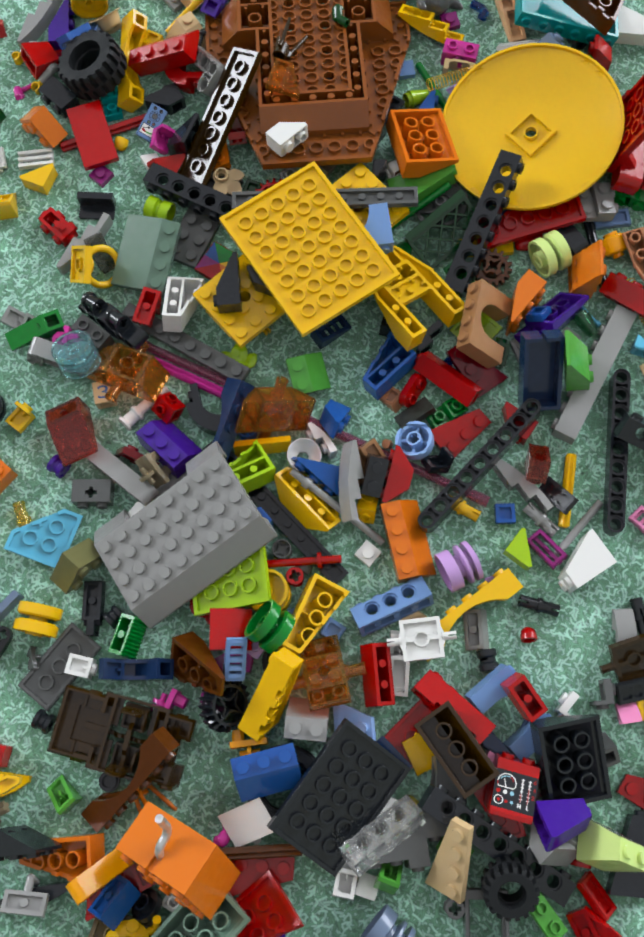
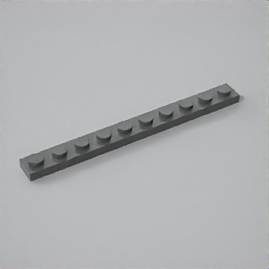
M418 186L336 189L351 209L369 208L371 204L386 202L388 208L418 207ZM263 191L232 192V210Z

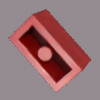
M515 672L500 684L523 719L532 723L548 711V708L524 674Z

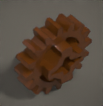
M488 248L485 259H482L479 264L480 266L483 263L484 268L482 271L480 269L475 281L484 279L489 284L494 285L495 288L498 287V283L503 286L505 280H509V274L512 273L510 268L512 262H507L509 256L504 257V251L497 253V248L493 252ZM502 266L504 267V273H503V274H502V271H501Z

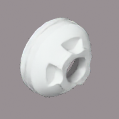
M309 438L294 440L287 450L288 463L296 470L298 469L294 466L295 462L291 458L297 457L300 453H306L309 460L320 462L322 458L319 445Z

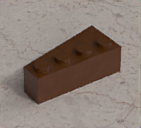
M625 0L562 1L605 36L616 21Z

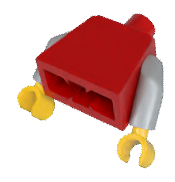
M29 41L28 43H21L20 52L14 51L12 53V58L16 65H21L24 62L35 80L39 79L38 82L31 83V89L35 90L37 95H40L38 88L58 72V60L62 56V50H54L47 41Z

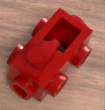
M50 207L42 212L38 218L41 223L40 228L46 235L49 233L53 235L52 239L58 246L62 244L66 247L73 237L79 236L76 232L77 227L71 221L67 222L65 216L59 210L55 211Z

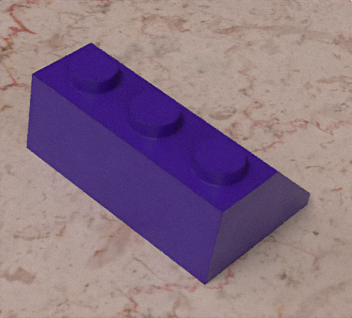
M152 420L136 432L140 444L149 453L155 451L159 455L158 461L163 466H167L171 470V474L177 479L186 472L185 464L203 451L172 422L166 424L163 420Z

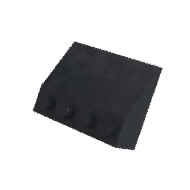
M598 714L554 716L530 722L536 764L540 767L539 783L542 801L584 798L587 804L612 798Z

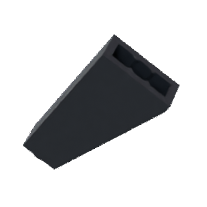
M634 810V814H627L621 834L643 847L644 811ZM610 871L605 887L606 893L617 896L644 898V872Z

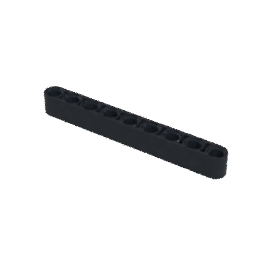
M626 369L616 370L609 380L603 531L608 536L619 534L625 527L628 442L618 438L614 430L622 419L616 417L615 412L621 414L622 417L626 411L630 412L631 375ZM616 377L621 378L623 382H619ZM615 395H620L622 400H618ZM613 448L618 449L620 455L614 453ZM612 466L617 467L620 473H615ZM611 485H616L619 488V492H615ZM611 503L617 505L618 511L611 508ZM610 522H614L617 525V530L610 527Z
M527 399L422 511L418 517V523L423 532H433L539 418L541 404L537 399ZM534 407L537 411L532 413L527 411V409ZM516 421H521L524 423V425L519 427L516 426L514 423ZM509 435L511 439L506 441L501 439V436ZM493 448L498 450V453L492 455L488 453V450ZM481 462L485 464V467L478 469L475 465ZM469 476L472 478V481L464 483L462 479ZM453 490L459 492L456 497H450L448 494ZM440 504L446 506L445 510L441 512L435 508ZM425 519L433 521L429 526H424L422 522Z

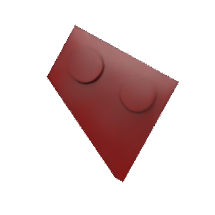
M587 905L566 914L576 937H623Z

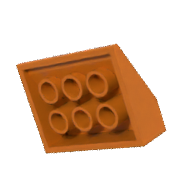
M441 108L389 111L386 129L402 179L420 178L459 162Z

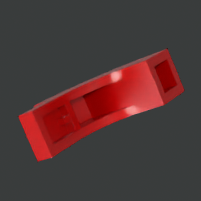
M187 65L165 70L167 77L175 83L177 88L188 94H194L198 81L203 74V71L186 72Z

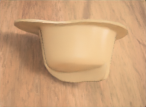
M120 7L107 15L88 22H95L102 31L113 34L121 29L122 26L118 13Z

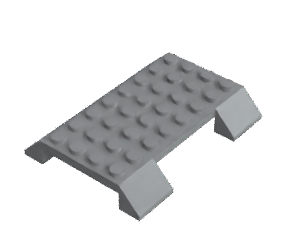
M218 441L212 443L185 464L187 476L131 518L128 512L123 510L94 532V546L130 610L150 629L278 536L269 520L262 517L225 459L227 455Z

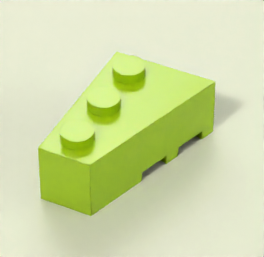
M257 439L249 449L240 453V457L233 463H229V466L247 493L275 481L276 468Z

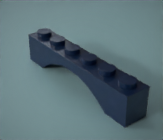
M228 377L221 393L220 423L212 442L218 441L227 455L226 461H228L255 388L243 380Z

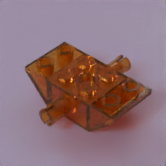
M147 342L138 350L116 343L100 350L85 373V378L110 386V389L105 394V398L108 401L112 399V402H116L118 396L123 391L155 403L168 381L170 373L153 355L146 353L149 349Z
M278 376L274 387H255L243 400L235 432H260L259 439L271 437L273 431L306 430L316 400L299 390L286 387L289 382L288 379L283 376L280 379V376Z
M337 634L311 640L300 654V657L304 660L302 664L303 673L302 676L297 677L292 690L305 688L310 712L351 703L347 680L351 677L366 675L365 663L363 661L347 666L343 664Z

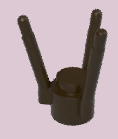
M288 17L282 37L278 35L275 49L272 53L273 57L280 62L285 61L286 58L290 60L292 55L308 39L306 35L290 51L289 45L284 41L290 26L291 17Z

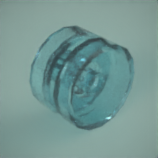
M75 330L67 332L56 339L51 348V354L61 372L70 379H80L90 375L98 368L101 362L100 353L90 335L85 331Z

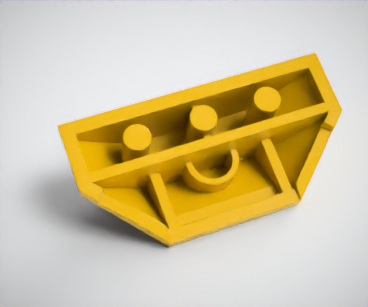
M287 466L274 475L280 502L306 529L328 532L341 522L339 513L312 491L303 488L300 485L301 483L289 474L292 468Z

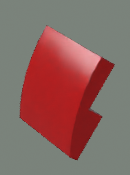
M210 608L209 650H225L226 637H245L244 632L252 617V609ZM247 638V651H252V641ZM231 646V648H241V646Z

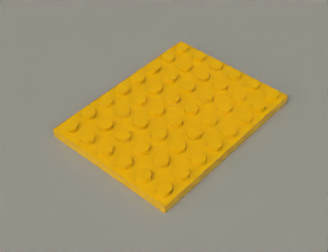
M315 161L219 218L220 223L302 337L307 336L400 277L398 270Z

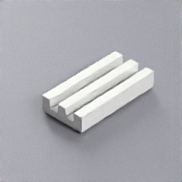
M53 148L18 152V167L20 170L41 168L51 163L54 165Z

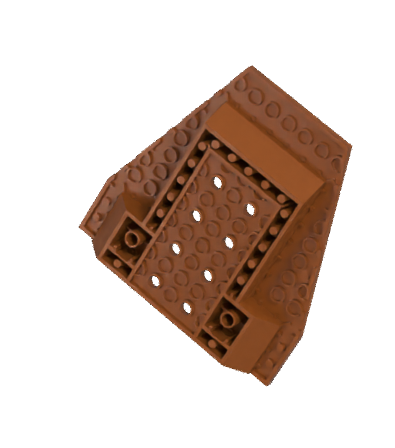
M231 0L216 19L205 14L206 51L222 64L226 65L233 47L256 51L263 55L237 114V118L263 170L305 167L313 161L318 166L369 163L373 161L410 44L409 24L398 16L399 9L403 4H406V1ZM340 4L344 7V10H342L343 16L350 20L347 28L333 21L332 8L334 5ZM288 17H291L288 30L291 29L292 31L287 32L284 41L289 45L290 51L306 35L308 39L294 53L290 60L286 58L285 61L280 62L273 57L272 53L275 49L278 35L282 37ZM277 123H307L308 138L283 157H280L267 145L265 132Z

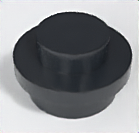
M102 773L99 778V786L105 792L116 790L120 784V778L112 777L105 773Z

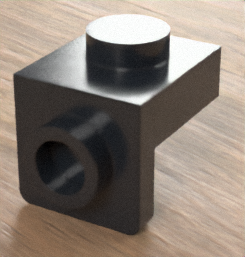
M442 447L439 455H428L421 459L420 462L428 473H448L454 456L447 447Z

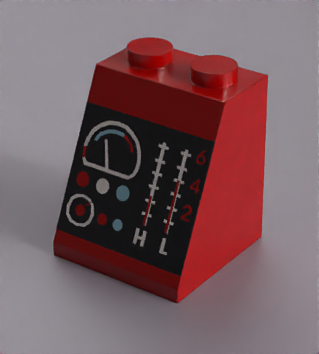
M509 752L495 753L493 764L500 774L487 784L483 800L485 807L490 814L532 825L540 767L531 758L523 757L521 760L514 758L515 755Z

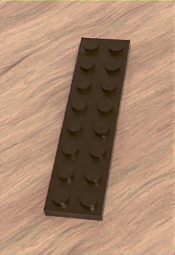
M233 47L179 174L207 186L263 57L259 52Z

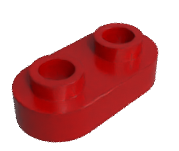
M414 373L399 395V404L408 408L416 403L427 385L426 378L422 374Z

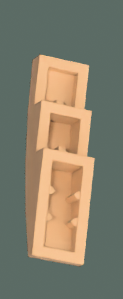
M494 0L508 41L526 40L524 27L515 25V0Z

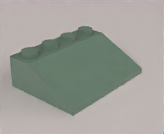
M128 214L111 284L142 292L143 287H148L161 291L164 298L167 277H170L182 230L181 223L163 218Z
M228 892L211 920L205 916L201 920L188 908L179 905L151 937H237L251 919L231 893Z

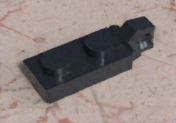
M103 580L84 582L81 620L84 621V626H86V636H99V629L103 623L102 614H104L106 582Z

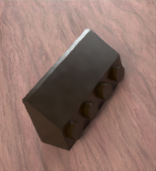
M449 701L414 725L464 799L500 774Z

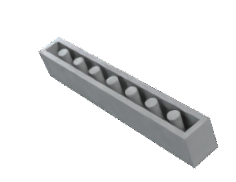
M618 304L614 310H609L605 318L608 322L606 325L602 324L598 335H600L599 340H594L590 347V350L593 352L592 365H589V371H593L594 382L590 383L589 390L568 391L566 396L569 399L567 403H562L558 411L561 415L559 419L555 417L550 427L553 429L552 436L571 445L573 444L633 325L637 313Z

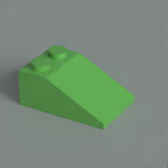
M565 330L564 369L566 391L589 390L590 383L594 382L593 371H589V365H592V354H588V347L569 330Z

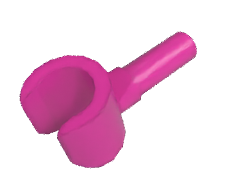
M31 83L22 88L20 86L14 87L13 92L16 100H21L25 97L24 92L31 89Z

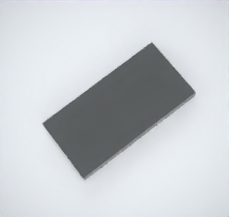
M71 622L37 662L39 669L29 671L18 686L46 711H49L64 694L67 684H72L78 677L64 673L69 654L73 653L94 658L102 647Z

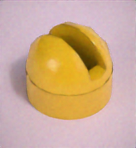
M116 136L114 141L115 148L118 151H125L129 140Z

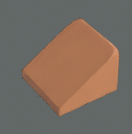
M394 387L379 399L395 413L403 407L399 404L401 391Z

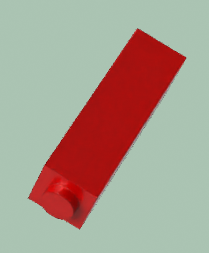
M430 351L420 353L417 356L414 370L466 407L475 403L483 388Z

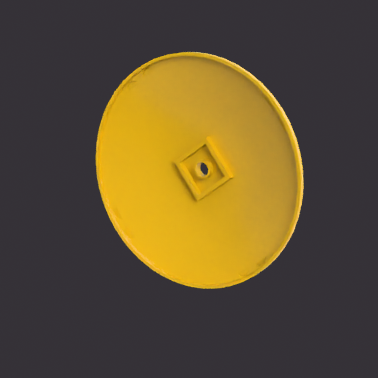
M553 43L521 44L486 57L460 79L448 97L443 110V116L459 158V162L455 164L457 174L454 177L474 197L480 199L501 149L522 156L523 163L525 164L522 174L517 176L516 188L514 191H511L509 195L510 201L506 208L522 211L554 207L579 196L594 185L605 174L615 159L622 142L625 123L621 94L606 69L596 60L579 50ZM528 131L536 132L532 137L526 135ZM506 171L502 174V176H508L511 174V172ZM498 188L495 193H501L504 189Z

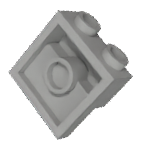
M595 183L579 195L587 217L584 222L612 221L618 213V203H614L613 199L615 197V190L610 189V183Z

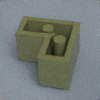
M87 538L61 554L50 580L65 594L73 590L77 591L83 585V579L89 571L97 570L102 565L103 561L94 546V542Z

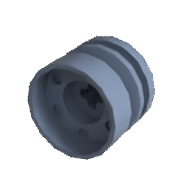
M386 904L372 919L360 937H414L416 930L411 926L405 931L408 924L405 920L396 926L395 922L398 918V913Z

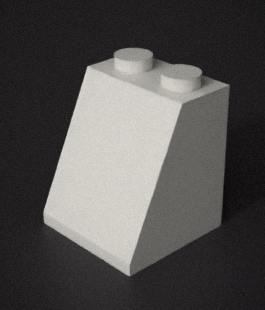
M593 529L580 538L558 576V584L564 592L572 593L617 562Z

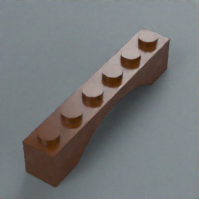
M164 726L154 731L140 746L138 768L127 788L113 793H103L94 799L81 813L96 833L103 828L108 830L116 822L114 818L116 816L120 817L128 809L126 805L133 803L140 796L139 790L143 791L152 783L150 778L152 776L156 777L164 769L162 765L165 762L169 763L177 755L175 750L180 744Z

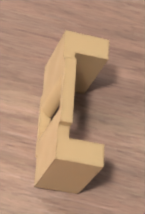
M445 58L442 74L448 73L449 69L459 71V69L475 65L476 63ZM458 63H462L461 68H457Z

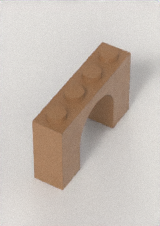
M484 279L477 280L468 285L456 349L489 369L502 363L504 347L485 333L481 323V313H485L495 321L509 317L513 300Z

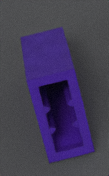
M584 798L544 800L535 802L533 823L545 851L550 852L584 832L592 818L591 810L587 807Z

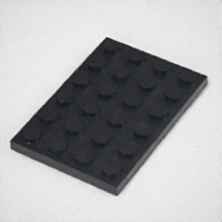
M344 718L269 821L267 827L336 877L411 768Z

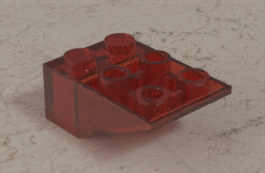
M79 396L45 412L48 430L64 467L98 452L90 408Z

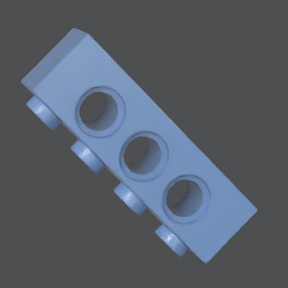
M420 576L410 579L403 585L395 586L381 595H375L364 603L356 604L350 609V612L361 636L364 637L433 605V595L423 577Z

